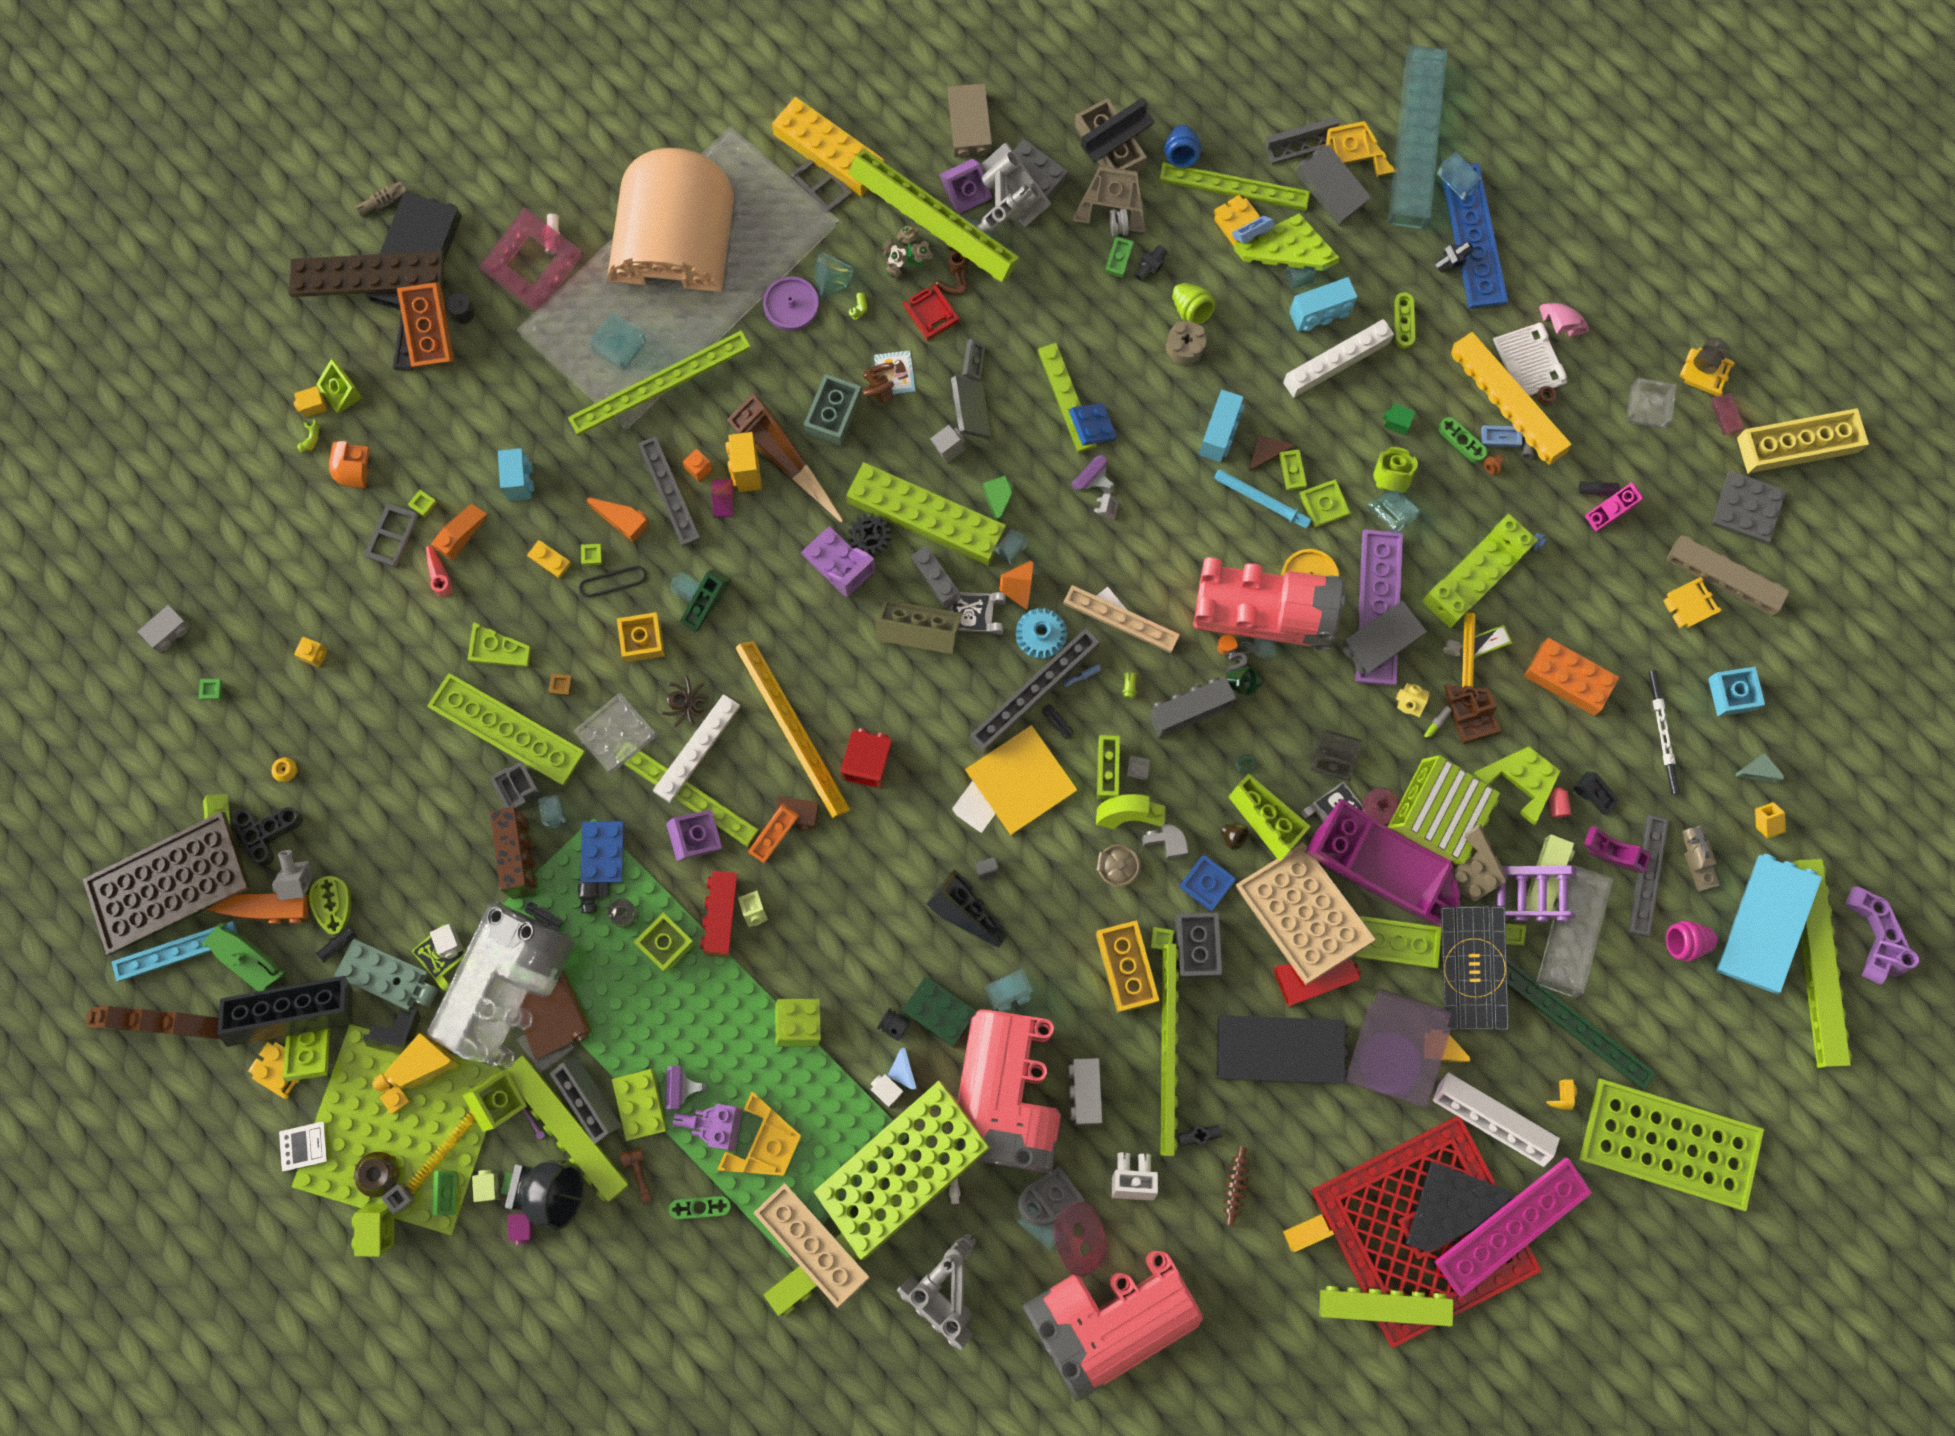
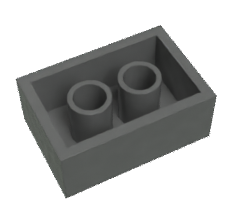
M1023 139L1013 151L1047 199L1051 201L1067 183L1068 171Z
M1219 913L1177 914L1175 916L1176 949L1179 950V959L1177 961L1179 979L1220 977L1222 975Z

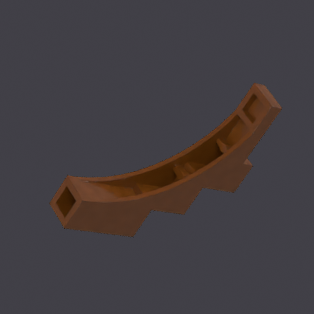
M114 1006L91 1007L86 1017L87 1028L125 1030L220 1039L218 1036V1017Z

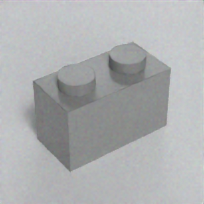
M950 425L930 438L936 450L947 464L966 450L963 445L965 443V440L962 438L963 436L957 428L952 429Z
M167 605L137 632L153 649L161 653L169 649L172 642L177 638L185 635L187 629L191 626L175 609Z

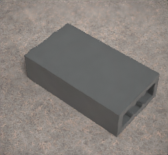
M1327 145L1325 148L1319 147L1312 154L1313 157L1310 160L1304 159L1298 165L1299 169L1296 175L1339 226L1371 199V196L1332 148Z
M1402 600L1347 638L1342 644L1343 651L1347 657L1353 659L1356 669L1365 676H1368L1421 639L1427 631Z

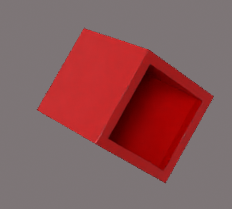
M864 729L852 730L840 770L842 780L882 789L892 747V739L883 733L873 735Z

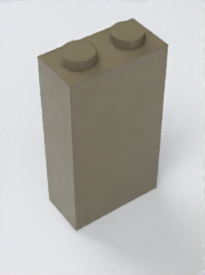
M985 83L949 86L948 103L954 157L964 158L969 155L985 156L991 154L992 142Z

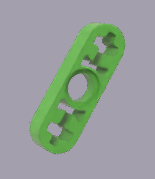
M1447 417L1442 420L1439 425L1440 434L1471 462L1480 463L1487 454L1486 447L1455 419ZM1450 424L1452 426L1451 429L1446 430L1445 427ZM1458 437H1466L1468 443L1465 445L1460 444ZM1472 443L1473 446L1470 447L1469 450H1467V448H1468V447L1470 446V444ZM1479 450L1481 453L1475 456L1474 452Z
M724 1196L674 1200L669 1206V1213L675 1219L724 1216L731 1210V1202ZM709 1200H712V1205L719 1204L720 1200H723V1203L727 1204V1208H724L723 1212H720V1209H712L713 1214H709ZM699 1201L704 1202L706 1205V1210L703 1214H698L694 1210L695 1204ZM687 1202H691L690 1211L692 1215H688L689 1211H682L680 1216H678L677 1212H674L673 1209L677 1207V1203H680L681 1207H688Z

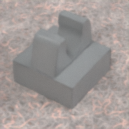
M1103 494V497L1097 499V502L1101 505L1100 508H1095L1094 511L1108 520H1115L1119 501L1111 494Z

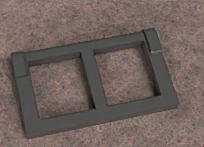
M809 159L795 169L790 176L829 214L853 195V193L842 181L823 168L822 170L828 176L810 188L799 177L814 165V162ZM833 180L844 193L829 205H826L816 192Z
M387 503L364 557L397 568L420 514ZM390 512L411 518L404 536L383 530ZM380 535L401 541L393 560L372 553Z

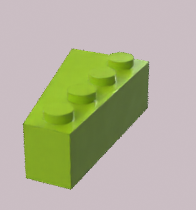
M1249 773L1229 796V799L1280 862L1311 827Z

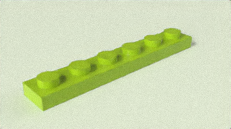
M1054 343L1039 348L1040 359L1077 453L1096 448V444L1082 446L1069 410L1072 407H1079L1081 404L1057 344Z

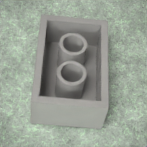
M1099 1058L1073 1059L1072 1064L1068 1066V1078H1072L1073 1086L1069 1087V1100H1073L1074 1106L1070 1108V1121H1074V1125H1100L1102 1123Z

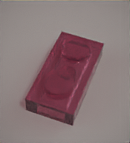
M1732 393L1714 397L1711 400L1723 436L1740 432L1744 429Z

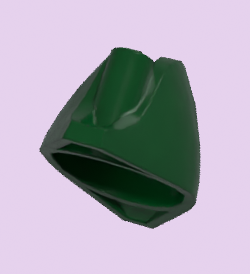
M1241 667L1228 672L1226 676L1231 689L1244 696L1253 694L1263 684L1264 678L1254 667Z

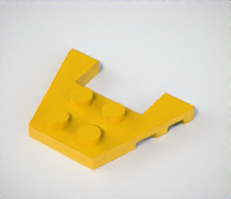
M1365 121L1327 130L1326 146L1329 145L1344 164L1373 159L1377 177L1390 175L1395 172L1393 166H1390L1387 161V156L1376 143L1377 140Z
M751 1092L744 1110L762 1117V1124L746 1160L725 1151L718 1170L785 1176L801 1135L762 1099Z

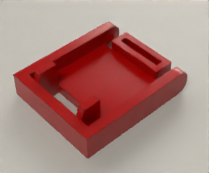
M936 284L932 285V290L935 294L932 295L931 290L926 288L909 298L912 307H910L907 301L903 302L905 310L926 341L959 323V317ZM943 319L947 320V322L943 323L937 328H932V326L938 323L939 321Z

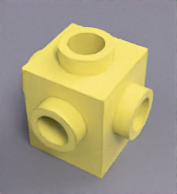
M1407 683L1404 690L1400 688L1397 694V708L1406 714L1420 717L1428 701L1429 692L1423 690L1418 685Z

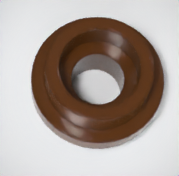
M1550 386L1541 387L1537 392V400L1542 405H1551L1556 400V392ZM1543 394H1547L1549 399H1546Z

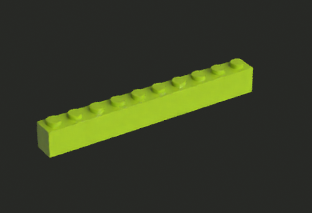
M866 149L855 156L848 174L857 182L862 183L871 192L876 193L887 203L899 209L902 214L913 219L918 225L930 231L932 235L943 240L949 247L960 252L963 257L970 259L979 268L991 274L993 278L1003 282L1011 275L1019 259L1017 255Z
M1822 859L1797 860L1792 862L1797 865L1796 868L1814 870L1818 876L1822 877L1800 937L1817 1068L1851 1066L1852 1054L1848 1049L1847 1042L1849 1033L1845 1028L1846 1011L1842 1006L1843 990L1839 984L1840 969L1836 962L1838 953L1833 940L1835 930L1831 925L1832 909L1828 904L1829 888L1825 882L1826 867L1823 865Z
M928 1167L925 1171L926 1178L930 1179L934 1175L932 1167ZM916 1181L910 1183L909 1189L911 1193H915L918 1189ZM900 1195L894 1198L893 1202L896 1207H899L902 1203ZM881 1209L878 1212V1219L883 1221L886 1218V1211ZM865 1223L862 1227L864 1235L870 1232V1225L868 1223ZM842 1233L839 1234L835 1239L856 1261L859 1258L844 1235ZM799 1266L763 1296L778 1316L782 1313L786 1316L795 1309L794 1304L797 1301L801 1300L803 1303L812 1296L811 1290L817 1285Z

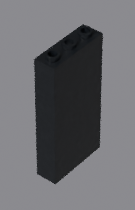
M403 193L380 254L442 251L445 261L462 218L458 207L451 203H440L433 198H422L415 193ZM398 292L365 294L369 302L401 310Z
M1219 1015L1217 1017V1080L1344 1084L1345 1080L1348 1079V1068L1345 1067V1059L1348 1058V1047L1345 1046V1038L1348 1037V1026L1345 1025V1020Z

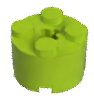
M1390 447L1387 451H1382L1373 473L1376 486L1379 489L1398 491L1400 493L1406 492L1412 483L1418 466L1416 457L1412 458L1408 450L1399 447Z

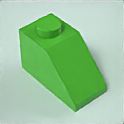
M1005 476L983 483V491L994 519L1000 523L1012 500V492H1014L1011 481H1007Z

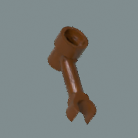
M641 1148L628 1152V1150L621 1152L620 1157L624 1169L633 1167L643 1204L652 1202L640 1163L644 1161Z

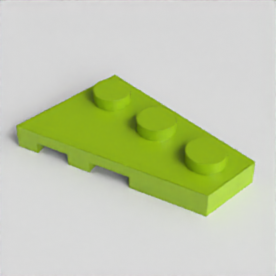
M473 622L468 653L469 662L529 668L530 646Z

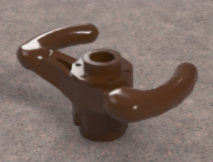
M946 246L948 250H954V248ZM958 251L951 253L948 260V271L951 275L955 276L958 286L955 288L950 287L941 280L936 281L937 287L948 294H965L968 290L965 273L971 260L963 257Z
M892 362L879 364L864 371L863 377L870 385L862 391L865 397L875 396L879 403H886L893 398L892 387H894V382L889 381L886 375L876 374L893 369L894 364Z

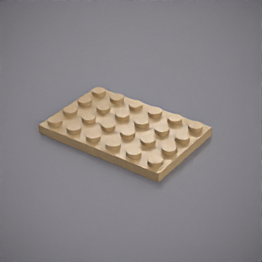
M1303 842L1290 850L1281 862L1276 859L1237 883L1236 889L1307 986L1375 943L1376 939L1318 861L1305 853L1307 846Z

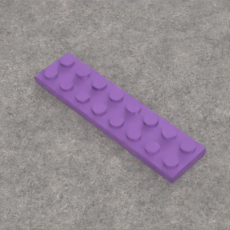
M1363 530L1358 631L1400 602L1403 533ZM1398 655L1368 676H1365L1356 669L1355 683L1395 686L1397 684Z

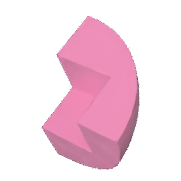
M1558 303L1543 304L1539 307L1543 320H1552L1556 334L1568 332L1569 337L1588 333L1589 327L1587 322L1575 309Z

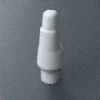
M958 1178L950 1184L949 1197L951 1198V1204H959L960 1189Z

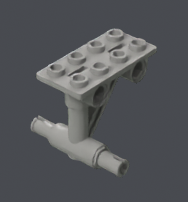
M1004 143L981 164V168L985 172L982 176L984 184L990 189H995V207L983 217L982 222L977 226L985 234L997 229L1008 218L1012 220L1019 219L1025 227L1051 205L1008 143Z
M971 1234L959 1238L945 1253L944 1259L920 1282L910 1275L897 1289L904 1301L912 1304L921 1317L926 1318L932 1323V1327L937 1332L942 1333L951 1346L962 1350L973 1336V1333L966 1327L971 1319V1312L968 1307L963 1305L965 1260L972 1253L973 1246L976 1243L975 1238L970 1239L972 1237ZM952 1273L950 1302L939 1289L942 1287L945 1279Z

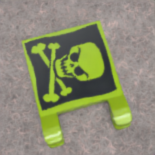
M431 935L411 951L445 992H449L452 989V985L444 976L462 960L471 970L478 967V963L463 946V950L458 952V955L453 958L446 959L439 956Z

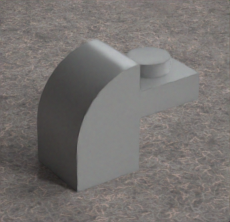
M1163 824L1161 833L1158 830L1146 832L1147 835H1144L1142 838L1143 847L1163 844L1166 859L1186 857L1188 854L1184 834L1173 825Z

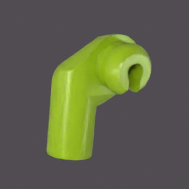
M865 293L856 294L857 306L849 310V315L853 319H860L868 310Z

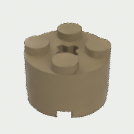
M1191 321L1175 323L1169 331L1166 343V353L1175 364L1190 366L1201 359L1206 345L1204 328Z

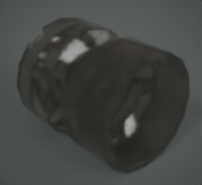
M1710 337L1702 347V350L1694 358L1693 363L1700 371L1706 374H1714L1722 364V360H1725L1730 353V347L1722 339Z
M615 900L608 909L610 920L619 928H632L639 920V911L629 900Z

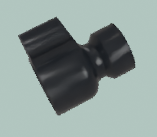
M609 883L578 884V898L583 902L581 913H597L595 900L609 896Z

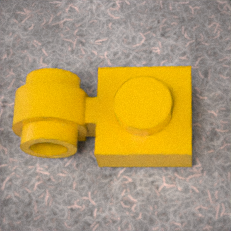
M381 1073L374 1078L375 1081L372 1084L379 1093L385 1091L380 1096V1099L389 1112L395 1114L411 1101L402 1088L399 1086L392 1088L391 1083L387 1080L389 1076Z

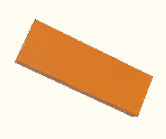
M782 803L748 850V853L762 863H765L797 820L799 814Z

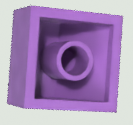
M970 159L939 174L945 192L958 214L992 198L989 188L982 180L984 173L981 165L974 159Z
M712 810L674 817L666 823L677 862L697 858L722 849Z

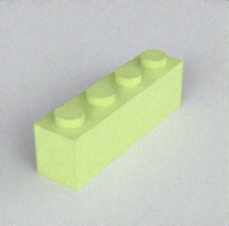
M1552 834L1545 838L1536 866H1567L1568 861L1572 860L1575 850H1573L1574 843ZM1536 878L1531 879L1526 893V911H1538V880ZM1549 878V881H1547V911H1555L1556 907L1553 905L1555 899L1559 898V880L1557 878Z

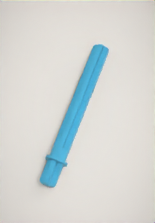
M1218 470L1215 474V480L1290 520V523L1293 521L1304 528H1308L1311 518L1298 512L1297 508L1295 510L1222 470Z

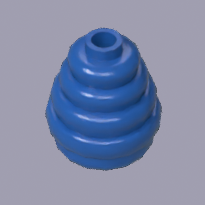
M1179 125L1168 136L1164 150L1170 164L1177 168H1188L1198 161L1202 152V145L1197 134L1189 126Z

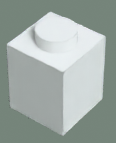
M447 924L430 932L439 956L450 959L457 956L458 952L463 950L456 929L452 925Z
M886 1074L883 1077L878 1075L871 1083L873 1086L871 1091L889 1108L904 1093Z

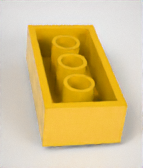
M1137 920L1098 930L1096 937L1117 1014L1158 1003L1159 997Z

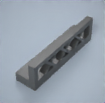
M1338 116L1267 136L1264 146L1271 165L1312 154L1319 147L1325 148L1326 140L1324 138L1327 135V130L1339 127L1340 121ZM1314 139L1318 141L1319 144L1318 146L1312 147L1310 145H1307L1308 140ZM1293 144L1302 147L1298 152H1294L1289 148ZM1279 149L1284 154L1275 158L1272 150Z

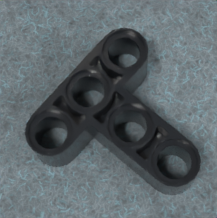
M291 807L283 808L258 821L255 814L246 809H239L233 815V823L250 858L264 866L271 864L275 856L269 842L298 828L303 822L302 814ZM294 813V819L288 822V816ZM248 815V821L242 824L243 817ZM275 823V829L269 832L270 825ZM257 833V838L251 842L250 837L252 834ZM265 850L264 858L259 860L260 852Z

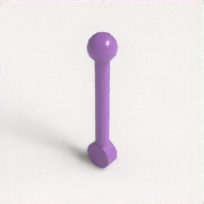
M525 1107L522 1110L535 1129L536 1137L543 1139L545 1133L540 1131Z

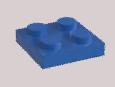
M1104 403L1072 407L1069 410L1082 446L1111 442L1117 438Z
M1203 854L1179 888L1212 912L1236 878Z

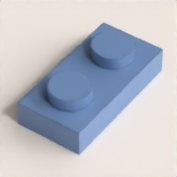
M1262 216L1233 231V238L1242 243L1250 242L1253 240V237L1265 234L1270 228L1274 227V220Z
M1483 425L1481 428V441L1486 447H1521L1522 434L1517 432L1513 426Z

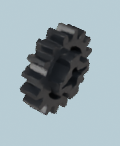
M865 513L863 519L856 517L857 523L851 522L853 529H848V533L851 535L848 537L849 542H853L851 544L852 548L858 547V549L866 553L871 552L873 556H875V551L877 550L882 553V546L887 548L888 543L886 541L891 540L890 535H887L891 533L890 528H886L888 526L887 521L882 522L881 516L875 519L873 513L871 517H867ZM879 528L882 530V537L878 534ZM857 533L861 536L860 542L857 540Z

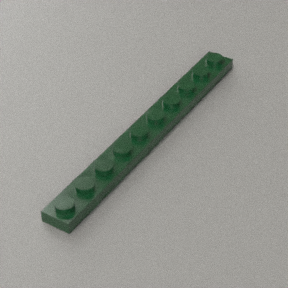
M1507 958L1508 987L1641 1090H1645L1656 1075V1072Z

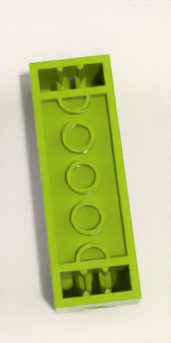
M1508 513L1494 527L1491 533L1444 580H1441L1426 595L1422 603L1451 629L1538 540Z

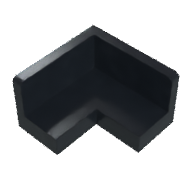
M413 1008L412 1012L399 1010L393 1029L372 1024L369 1035L364 1034L363 1036L366 1046L401 1054L413 1041L421 1018L418 1009Z

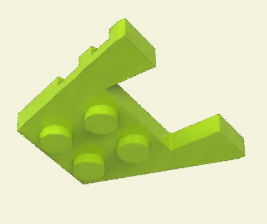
M1529 746L1474 772L1473 776L1488 786L1502 775L1531 797L1533 800L1521 810L1520 814L1533 825L1537 824L1560 775L1558 768Z

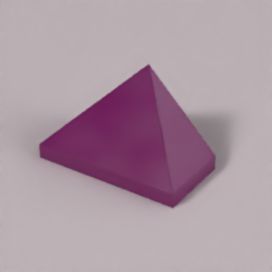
M713 479L711 494L714 518L734 517L733 480Z

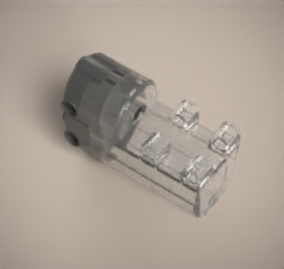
M498 902L488 904L428 1028L427 1033L429 1037L464 1059L476 1062L484 1061L490 1065L505 1069L511 1067L514 1063L515 1055L511 1050L502 1046L510 1026L527 1030L533 1023L532 1014L521 1008V1003L527 992L539 997L551 995L575 945L573 939L551 926Z

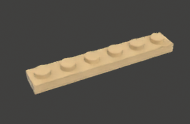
M1073 585L1063 602L1064 605L1170 654L1180 635Z

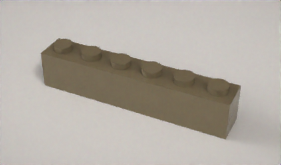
M1681 535L1675 541L1665 560L1698 578L1702 577L1703 581L1770 616L1780 611L1789 593L1781 584L1767 580L1764 575L1754 573L1742 564H1736L1729 557L1713 552L1710 547L1702 546L1688 536Z

